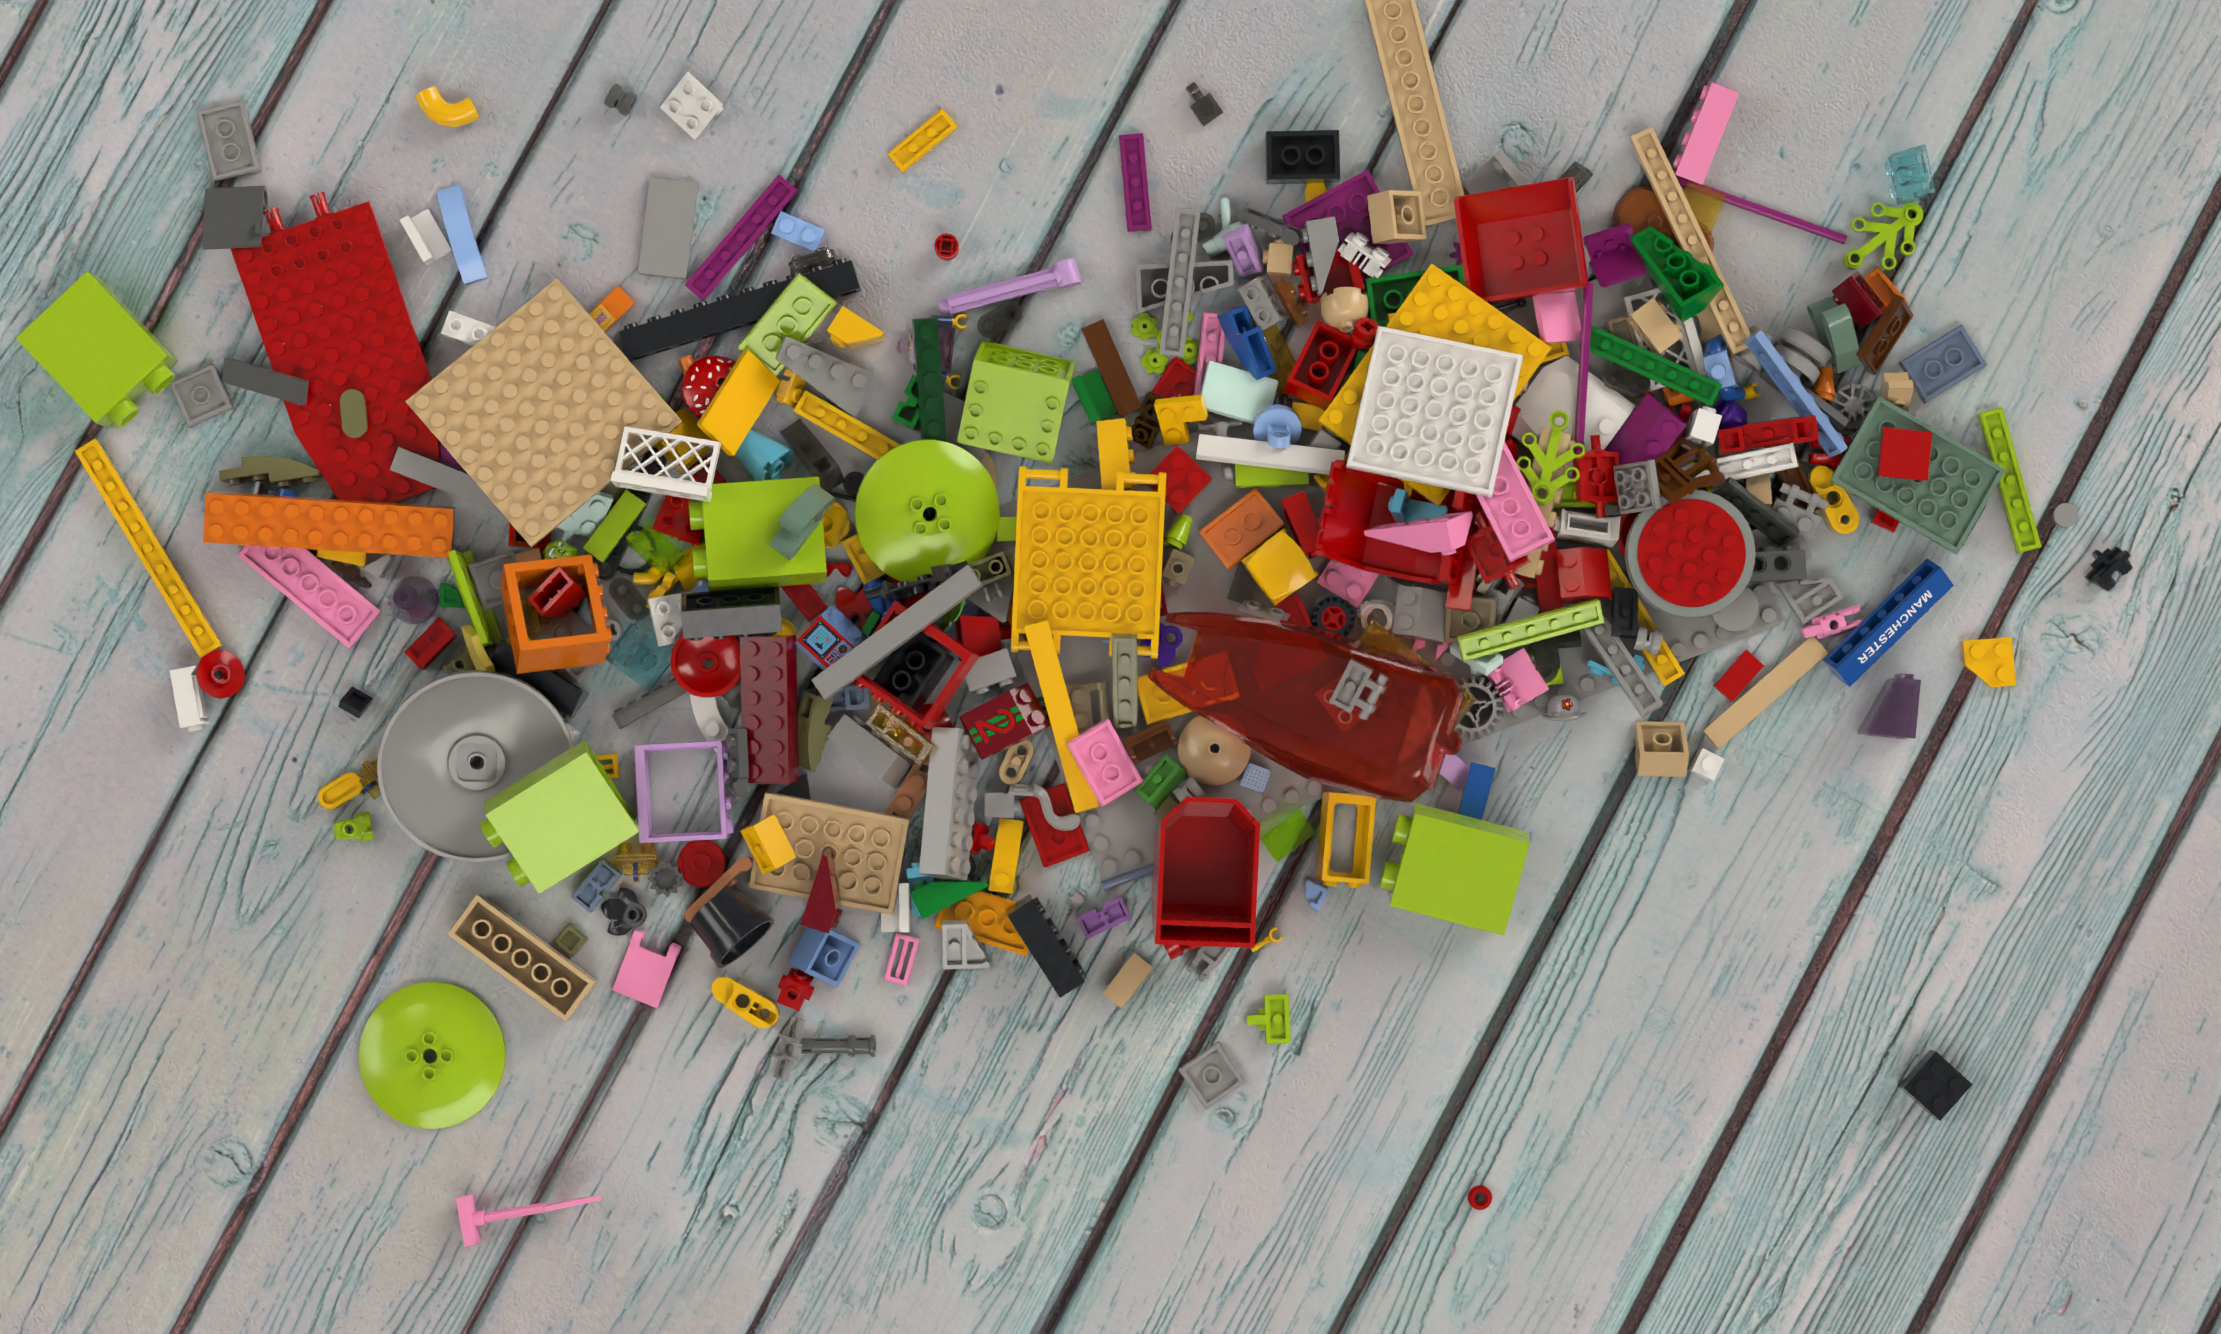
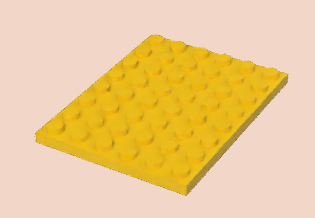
M1432 263L1386 326L1387 328L1523 355L1514 400L1551 350L1549 345ZM1374 344L1318 421L1350 445ZM1399 479L1436 506L1441 504L1451 490Z

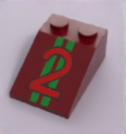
M1028 682L959 716L981 760L1037 736L1051 725Z
M827 847L822 855L800 925L829 934L832 927H837L843 910L839 909L841 900L832 848Z

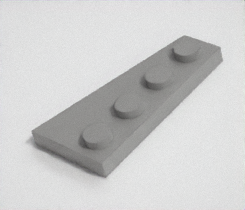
M784 336L775 359L799 378L810 384L816 391L827 397L833 404L856 419L874 374Z

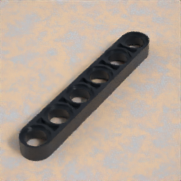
M652 448L655 453L659 452L657 448ZM650 450L645 454L642 463L652 455ZM663 456L662 464L666 467L667 459ZM649 464L644 467L647 473L655 475L662 470L660 465L652 466ZM629 489V492L641 498L647 505L633 522L631 530L626 532L619 541L622 544L621 552L618 554L610 553L604 563H609L612 571L610 575L605 577L599 574L598 578L600 580L609 581L616 575L653 493ZM598 559L595 562L597 563L598 568L602 564V562Z

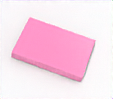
M1104 719L1066 743L1100 806H1105L1143 782L1109 719Z

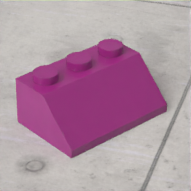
M1648 393L1604 450L1619 452L1620 465L1654 460L1669 449L1684 430L1687 422Z

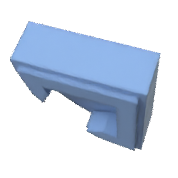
M1306 879L1304 887L1305 897L1310 906L1319 912L1329 889Z

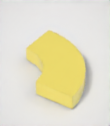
M470 624L462 626L464 640L476 670L495 672L494 664L489 659L484 646L481 645L476 630Z

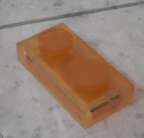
M1284 278L1275 282L1274 286L1296 328L1306 324L1305 317L1308 314L1302 303L1298 305L1293 297L1297 294L1291 282L1286 283Z

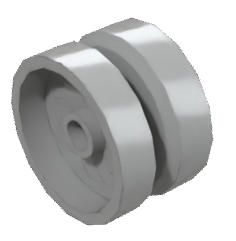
M1787 327L1780 337L1784 346L1776 345L1774 348L1785 358L1787 366L1799 377L1801 382L1814 385L1820 376L1819 369L1816 366H1826L1832 354L1814 338L1795 328Z

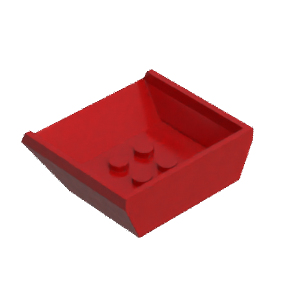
M1574 176L1455 197L1454 207L1465 287L1487 303L1496 304L1532 298V296L1539 294L1563 293L1581 290L1589 286Z

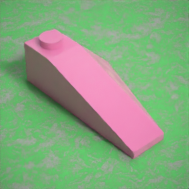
M1472 511L1444 514L1442 517L1430 520L1429 517L1408 522V525L1407 521L1377 525L1365 530L1364 534L1368 537L1430 553L1441 552L1442 555H1450L1456 553L1457 548L1465 545L1473 514Z

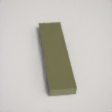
M1113 633V727L1137 729V634Z

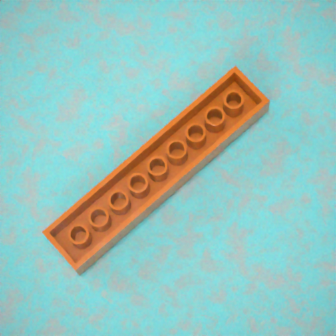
M209 491L205 493L203 543L450 558L448 552L453 551L456 507Z

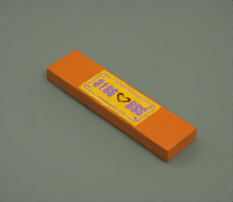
M617 286L589 315L606 333L636 303Z

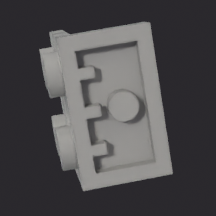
M1500 149L1487 163L1462 182V187L1468 194L1527 185L1529 183Z

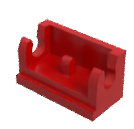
M438 617L404 653L420 669L425 670L459 635L445 621Z

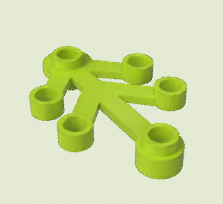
M1876 202L1870 207L1869 212L1874 218L1881 216L1898 218L1892 224L1865 221L1862 217L1852 220L1850 225L1852 231L1856 233L1867 231L1879 234L1860 249L1849 250L1843 257L1845 267L1850 270L1858 269L1863 264L1864 257L1885 242L1884 258L1880 263L1881 267L1886 271L1895 268L1897 264L1894 257L1897 231L1903 227L1904 241L1900 245V252L1904 256L1913 254L1916 249L1913 242L1914 229L1923 219V210L1916 203L1910 202L1904 204L1901 208L1886 207L1884 204ZM1875 206H1879L1881 208V214H1876L1873 209ZM1909 210L1915 212V218L1908 217ZM1855 221H1860L1862 223V229H1857L1855 227ZM1905 244H1909L1911 246V252H1906L1904 250ZM1851 255L1858 256L1859 260L1857 263L1851 261ZM1885 259L1892 261L1891 267L1885 265Z
M1561 410L1554 411L1549 417L1552 432L1546 456L1538 445L1535 434L1528 432L1522 437L1523 445L1530 449L1542 468L1541 479H1539L1531 468V461L1528 457L1522 456L1516 462L1519 470L1525 474L1532 485L1530 491L1537 505L1549 504L1554 499L1556 490L1569 482L1574 483L1578 481L1580 477L1577 468L1569 467L1564 475L1550 482L1552 472L1575 458L1580 459L1585 455L1584 445L1575 443L1571 446L1570 450L1556 458L1562 431L1569 425L1568 415ZM1558 417L1564 419V423L1561 426H1557L1554 423ZM1528 436L1534 438V442L1530 445L1525 443V438ZM1575 447H1581L1583 449L1580 455H1575L1573 453V449ZM1527 460L1529 463L1528 467L1521 468L1519 466L1520 461ZM1569 471H1576V478H1568ZM1541 489L1547 491V495L1544 498L1538 496V491Z

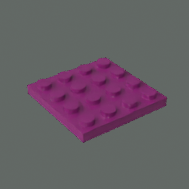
M1368 169L1282 215L1285 223L1300 230L1305 228L1306 221L1335 216L1339 237L1337 247L1347 243L1345 239L1351 232L1363 234L1369 239L1368 243L1375 248L1379 246L1389 253L1388 257L1392 260L1385 268L1380 266L1383 272L1414 255L1408 242L1373 244L1367 195L1379 193L1380 191ZM1308 243L1298 244L1303 255L1309 252ZM1364 254L1358 260L1359 266L1366 257ZM1369 258L1360 269L1363 283L1365 279L1372 278L1363 271L1370 260Z

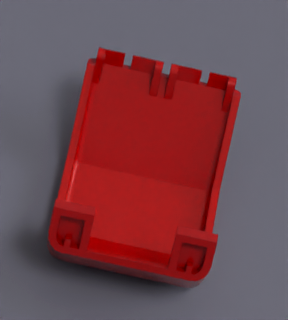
M1344 460L1331 462L1328 476L1330 481L1326 486L1323 500L1325 506L1322 507L1318 525L1320 531L1317 532L1314 544L1317 555L1362 571L1414 582L1454 584L1457 581L1464 546L1457 548L1454 554L1442 555L1441 552L1430 553L1365 536L1364 531L1377 525L1396 523L1388 509L1391 496L1395 495L1396 489L1404 490V484L1401 480L1346 468L1347 461ZM1412 489L1410 499L1432 503ZM1451 489L1440 505L1447 507V514L1471 511L1474 494Z

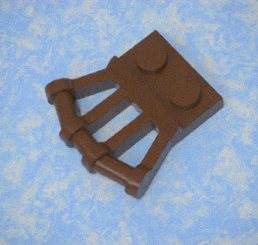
M1680 435L1666 453L1655 459L1659 491L1670 504L1675 503L1687 494H1693L1697 488L1709 485L1720 486L1726 480L1724 474L1719 471L1717 459L1714 456L1708 455L1702 445L1692 444ZM1678 451H1686L1682 456L1674 461L1672 460ZM1693 460H1700L1698 463L1691 466L1687 470L1684 471L1682 469V467L1692 462ZM1709 470L1710 474L1694 478L1701 472Z

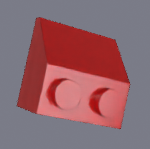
M1579 547L1556 550L1560 595L1563 604L1588 601L1595 598H1612L1607 549Z

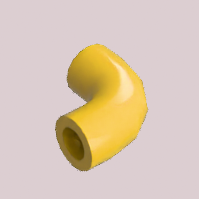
M436 86L424 89L415 96L420 109L428 119L441 126L457 128L480 119L469 97L454 104L448 103L441 97Z

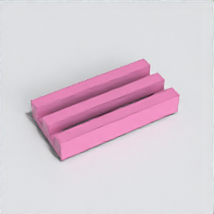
M896 932L884 980L908 986L920 938ZM900 939H903L904 944L895 977H891L890 974ZM909 941L914 942V944L912 947L904 980H902L899 978L905 960Z

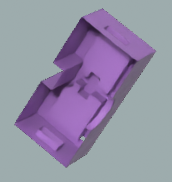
M1121 896L1103 904L1104 910L1096 912L1094 908L1077 917L1087 939L1131 919ZM1118 901H1120V903H1121V905H1122V907H1123V910H1124V912H1125V914H1126V917H1125V915H1124V913H1123V911H1122V909H1121V907H1120ZM1081 919L1084 920V922H1085V924H1086V927H1087V929H1088V931H1089V933H1090L1089 935H1088L1087 930H1086V928H1085V926H1084V924H1083V922H1082Z

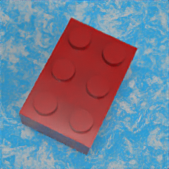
M1317 320L1287 379L1284 392L1326 411L1334 400L1359 349L1351 341V335Z

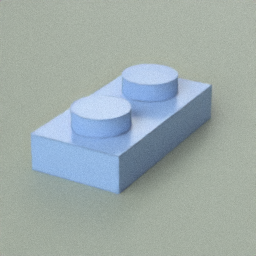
M780 211L771 234L816 253L826 231Z

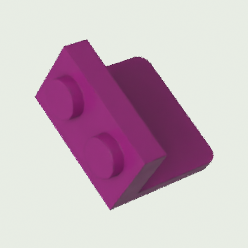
M1629 222L1583 237L1590 257L1589 265L1601 287H1608L1646 274V267L1630 241V237L1633 236V230Z

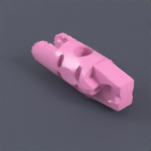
M1859 604L1812 618L1811 624L1800 627L1802 636L1808 638L1816 635V638L1820 639L1856 628L1863 619H1855L1846 623L1844 616L1860 611ZM1834 620L1833 626L1829 627L1830 622Z

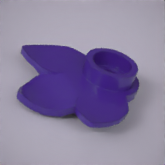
M1161 622L1159 623L1157 662L1160 667H1164L1175 659L1176 648L1181 645L1183 635L1178 627L1172 625L1164 626ZM1169 633H1173L1175 635V641L1168 642L1166 640V635ZM1144 639L1140 646H1151V639Z

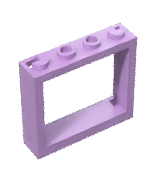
M725 740L634 745L638 825L640 831L639 843L730 838V833L734 832L733 819H729V809L733 807L732 796L727 793L726 782L731 777L727 770L726 760L729 759V748L725 745ZM717 748L721 831L653 834L649 752Z

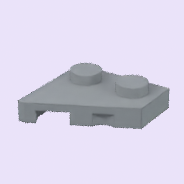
M1831 577L1783 582L1776 585L1801 624L1806 623L1844 598Z

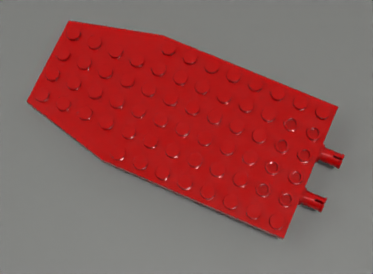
M320 192L317 195L309 196L317 217L314 220L288 229L284 228L278 207L272 208L271 211H264L263 214L268 223L270 233L262 237V247L230 249L272 370L309 380L307 403L305 405H298L283 400L294 433L338 500L395 503L437 489L390 470L398 447L441 463L439 440L405 402L429 383L432 378L371 202L368 201L333 213L330 212L325 193ZM349 389L360 391L366 400L368 430L360 438L347 436L342 428L340 397Z

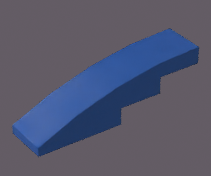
M1471 762L1457 814L1480 820L1483 819L1495 768Z

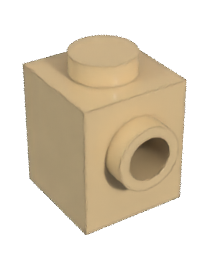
M1280 239L1274 240V243H1269V249H1264L1263 263L1267 264L1266 275L1291 276L1293 245L1286 244Z

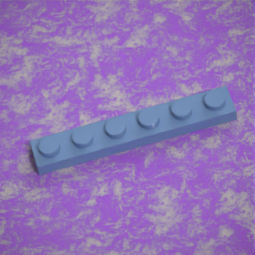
M1760 330L1743 340L1799 416L1816 415L1819 440L1817 441L1828 456L1832 457L1846 450L1848 447L1844 443L1842 435L1830 424L1828 416L1816 405L1814 397L1804 389L1799 377L1787 366L1785 358L1773 347L1771 339Z

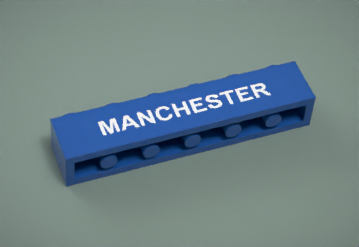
M1926 559L1837 645L1823 661L1836 678L1850 687L1954 586L1940 566Z

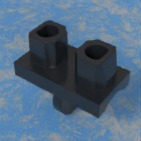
M2114 547L2112 550L2107 548L2103 553L2095 550L2092 553L2095 561L2090 564L2093 569L2085 578L2088 582L2099 586L2101 589L2110 591L2116 584L2111 575L2115 571L2120 575H2125L2133 568L2128 560L2131 555L2126 550L2122 551L2118 547Z

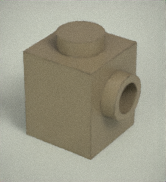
M1173 548L1162 574V577L1166 579L1164 583L1178 588L1179 584L1184 586L1196 558Z

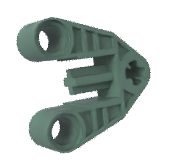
M1832 297L1808 305V314L1818 339L1832 354L1829 362L1835 373L1839 374L1859 366L1860 360L1857 357L1859 346L1851 314L1845 304L1836 306Z
M817 484L807 488L780 518L778 524L782 528L773 538L770 547L788 560H791L821 522L833 504L835 497Z

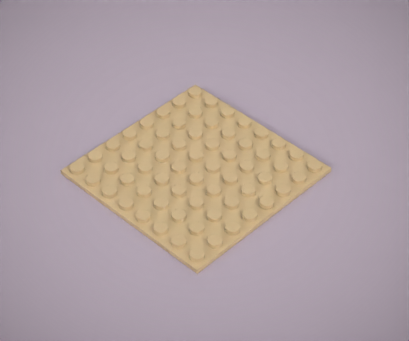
M557 278L405 401L531 548L611 482L612 471H615L625 426L670 434L683 423ZM629 435L628 445L631 449L644 442L640 435ZM657 438L649 445L653 448L662 439ZM646 446L635 453L638 459L649 451V448ZM633 456L624 461L622 470H626L636 462Z

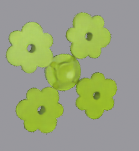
M1189 311L1188 322H1191L1193 313ZM1146 312L1141 313L1138 318L1132 320V325L1134 326L1131 330L1132 335L1140 337L1143 341L1148 340L1149 337L1156 336V342L1160 347L1162 329L1158 332L1155 326L1157 320L1150 318ZM1187 337L1185 339L1184 356H1177V358L1183 360L1189 366L1193 365L1195 359L1198 360L1199 341H1193L1191 337ZM1156 348L1154 351L1147 349L1146 355L1140 360L1141 365L1146 367L1148 374L1155 372L1160 375L1165 371V365L1168 364L1169 360L1165 355L1159 354L1160 348Z

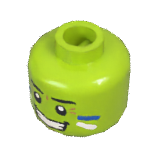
M562 540L550 542L542 554L544 560L579 556L576 547Z

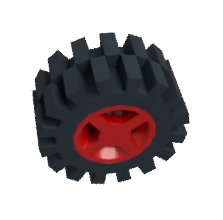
M1331 596L1317 603L1311 615L1312 625L1317 635L1329 641H1338L1350 634L1355 625L1356 616L1353 607L1347 600Z

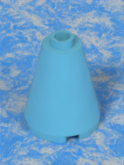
M751 429L735 453L754 481L781 479L783 474L780 472L784 467L789 469L794 459V452L790 448Z

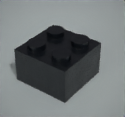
M1930 1050L1898 1087L1934 1119L1941 1121L1973 1084L1938 1052Z

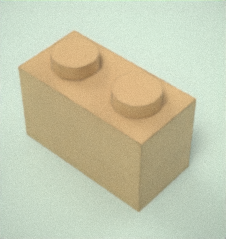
M1652 298L1626 318V320L1650 351L1659 355L1682 338L1683 335L1680 333L1682 329L1675 320L1671 321L1666 315L1667 310L1659 300L1656 301Z

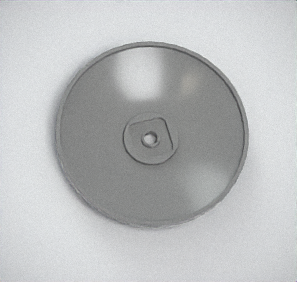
M468 670L450 673L438 677L415 690L400 704L391 716L384 730L378 752L377 773L380 792L396 824L408 837L426 850L442 857L463 862H489L513 856L503 842L494 848L479 826V822L487 818L485 815V801L574 747L569 729L556 707L548 698L528 683L494 671ZM474 756H480L483 758L484 764L481 767H473L470 764V759Z

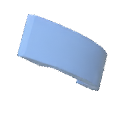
M461 185L437 191L444 224L463 283L468 284L488 278L468 216Z

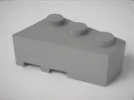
M844 714L827 737L876 776L896 789L913 765L900 756L902 751L892 743L888 746L882 742L884 737L874 729L869 732L863 728L866 723L854 715L853 718H850Z

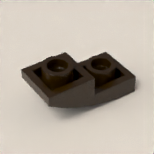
M1150 391L1146 394L1140 414L1135 418L1132 427V441L1149 449L1152 447L1160 431L1154 403L1156 399H1165Z

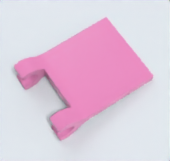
M636 928L612 990L658 1008L682 946L672 943L667 956L641 946L646 932Z

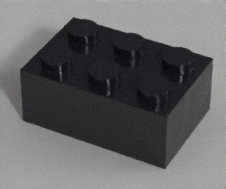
M1339 130L1266 131V184L1339 183Z

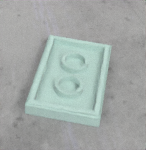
M1209 360L1200 395H1203L1207 411L1253 424L1257 414L1260 415L1267 406L1273 405L1278 380L1268 377L1256 380L1250 372Z

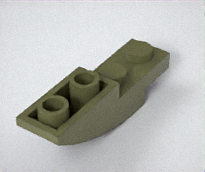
M274 456L242 457L243 467L219 471L220 480L228 482V485L243 484L244 479L252 478V482L264 481L269 476L270 483L277 484L279 488L292 486L293 481L301 480L302 484L317 482L316 478L323 477L319 470L309 465Z
M1015 547L969 564L983 586L1014 575Z
M815 685L812 693L804 691L798 711L799 766L813 772L816 771L821 761V755L828 740L827 736L832 727L825 724V720L829 715L834 698L832 696L830 699L824 700Z

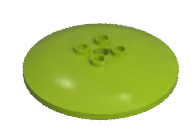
M930 439L915 440L898 445L875 461L859 486L854 509L856 531L864 551L878 568L901 582H917V577L932 574L931 567L953 565L965 560L969 565L982 560L994 542L1000 517L996 487L990 474L980 461L961 447L945 441ZM928 507H933L936 512L934 519L930 521L925 520L923 517L924 510Z
M444 982L413 984L387 997L368 1019L359 1045L361 1076L368 1093L375 1103L394 1119L413 1127L425 1129L450 1127L477 1114L496 1093L506 1064L504 1035L497 1018L490 1008L470 991ZM427 1049H433L437 1053L435 1062L429 1063L425 1060L424 1053Z

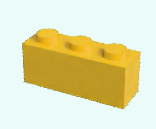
M1125 418L1096 421L1101 485L1104 490H1116L1117 470L1136 474L1131 472L1130 464L1135 463L1134 450L1129 449L1128 442L1133 440L1132 427L1127 426ZM1124 483V490L1133 491L1132 487H1137L1135 483Z

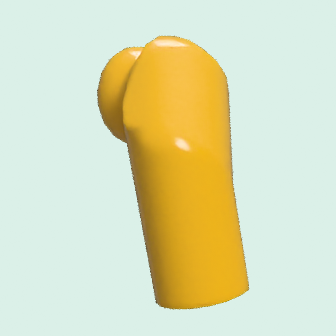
M656 561L647 573L634 572L633 584L656 585L666 574L665 564L662 561Z

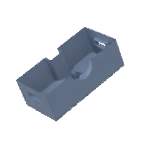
M602 859L571 898L591 913L604 898L601 894L605 888L610 890L623 874L606 860ZM576 896L580 897V898H581L583 901H585L590 907H587V905L584 904V903H583L581 900H579L578 898H576Z

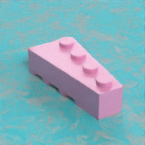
M1709 81L1707 86L1704 85L1699 98L1702 101L1699 108H1695L1690 120L1693 123L1690 132H1685L1681 142L1684 148L1681 155H1676L1672 168H1675V175L1703 185L1739 93L1712 81Z

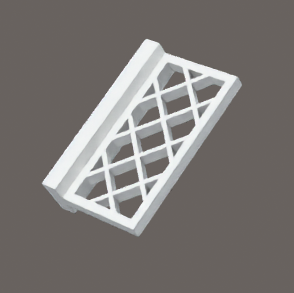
M1657 288L1625 297L1624 302L1628 315L1635 312L1633 311L1631 301L1640 299L1647 303L1649 300L1646 297L1653 296L1652 298L1655 299L1657 294L1662 293L1660 289ZM1668 304L1666 315L1674 318L1681 327L1682 331L1680 333L1683 337L1678 341L1682 343L1683 349L1679 356L1668 349L1659 356L1662 357L1665 352L1676 358L1675 363L1678 364L1681 361L1688 365L1690 370L1707 376L1703 352L1693 317L1681 322L1673 310V313L1668 311L1670 308ZM1634 330L1638 346L1647 350L1648 347L1643 345L1642 339ZM1647 378L1650 392L1665 387L1661 384L1655 385L1654 381Z
M625 426L615 471H612L611 482L615 487L711 502L713 494L711 489L721 443ZM629 435H640L644 442L631 449L628 445ZM657 438L664 439L668 446L655 454L649 444ZM681 442L688 443L692 450L679 458L673 448ZM647 446L653 456L640 463L635 453ZM705 446L714 447L712 456L702 461L697 451ZM671 450L677 460L664 467L659 457ZM695 454L701 464L688 471L683 461ZM633 456L638 466L631 471L622 470L624 461ZM657 460L662 470L655 475L648 474L644 467ZM681 464L686 474L678 479L672 478L668 471ZM704 467L708 473L706 483L696 482L692 475Z

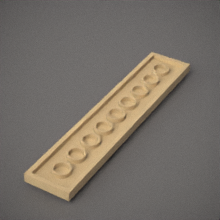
M1364 0L1412 191H1421L1425 227L1456 220L1454 199L1457 196H1463L1464 191L1415 0Z

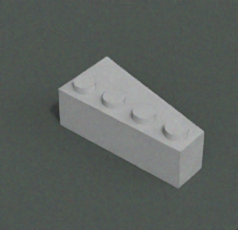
M1233 260L1194 262L1191 297L1234 285ZM1170 263L1135 265L1137 314L1165 306Z

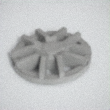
M1849 384L1843 386L1835 393L1831 406L1835 408V404L1843 407L1839 412L1841 414L1845 412L1848 415L1846 417L1848 419L1852 417L1855 424H1847L1844 428L1856 430L1861 426L1856 416L1860 415L1864 420L1866 417L1864 412L1870 410V408H1864V403L1872 402L1873 405L1875 397L1865 386ZM1851 388L1850 397L1843 393V391ZM1855 388L1860 389L1858 397H1854ZM1864 392L1867 393L1870 398L1862 400ZM1838 395L1842 396L1846 401L1844 403L1838 401Z

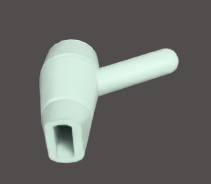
M1226 197L1220 201L1222 231L1202 245L1209 258L1227 251L1228 249L1222 238L1223 235L1243 225L1240 221L1232 224L1230 200Z

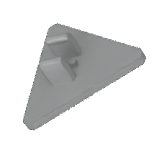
M1014 575L982 587L966 599L999 621L1006 622L1014 590Z

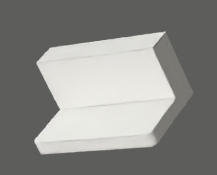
M428 209L412 218L407 215L400 219L401 224L426 265L452 251Z
M898 883L893 914L881 913L882 932H911L910 883Z

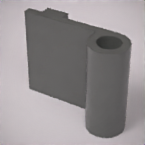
M266 186L206 188L202 249L262 247L263 210L268 208Z

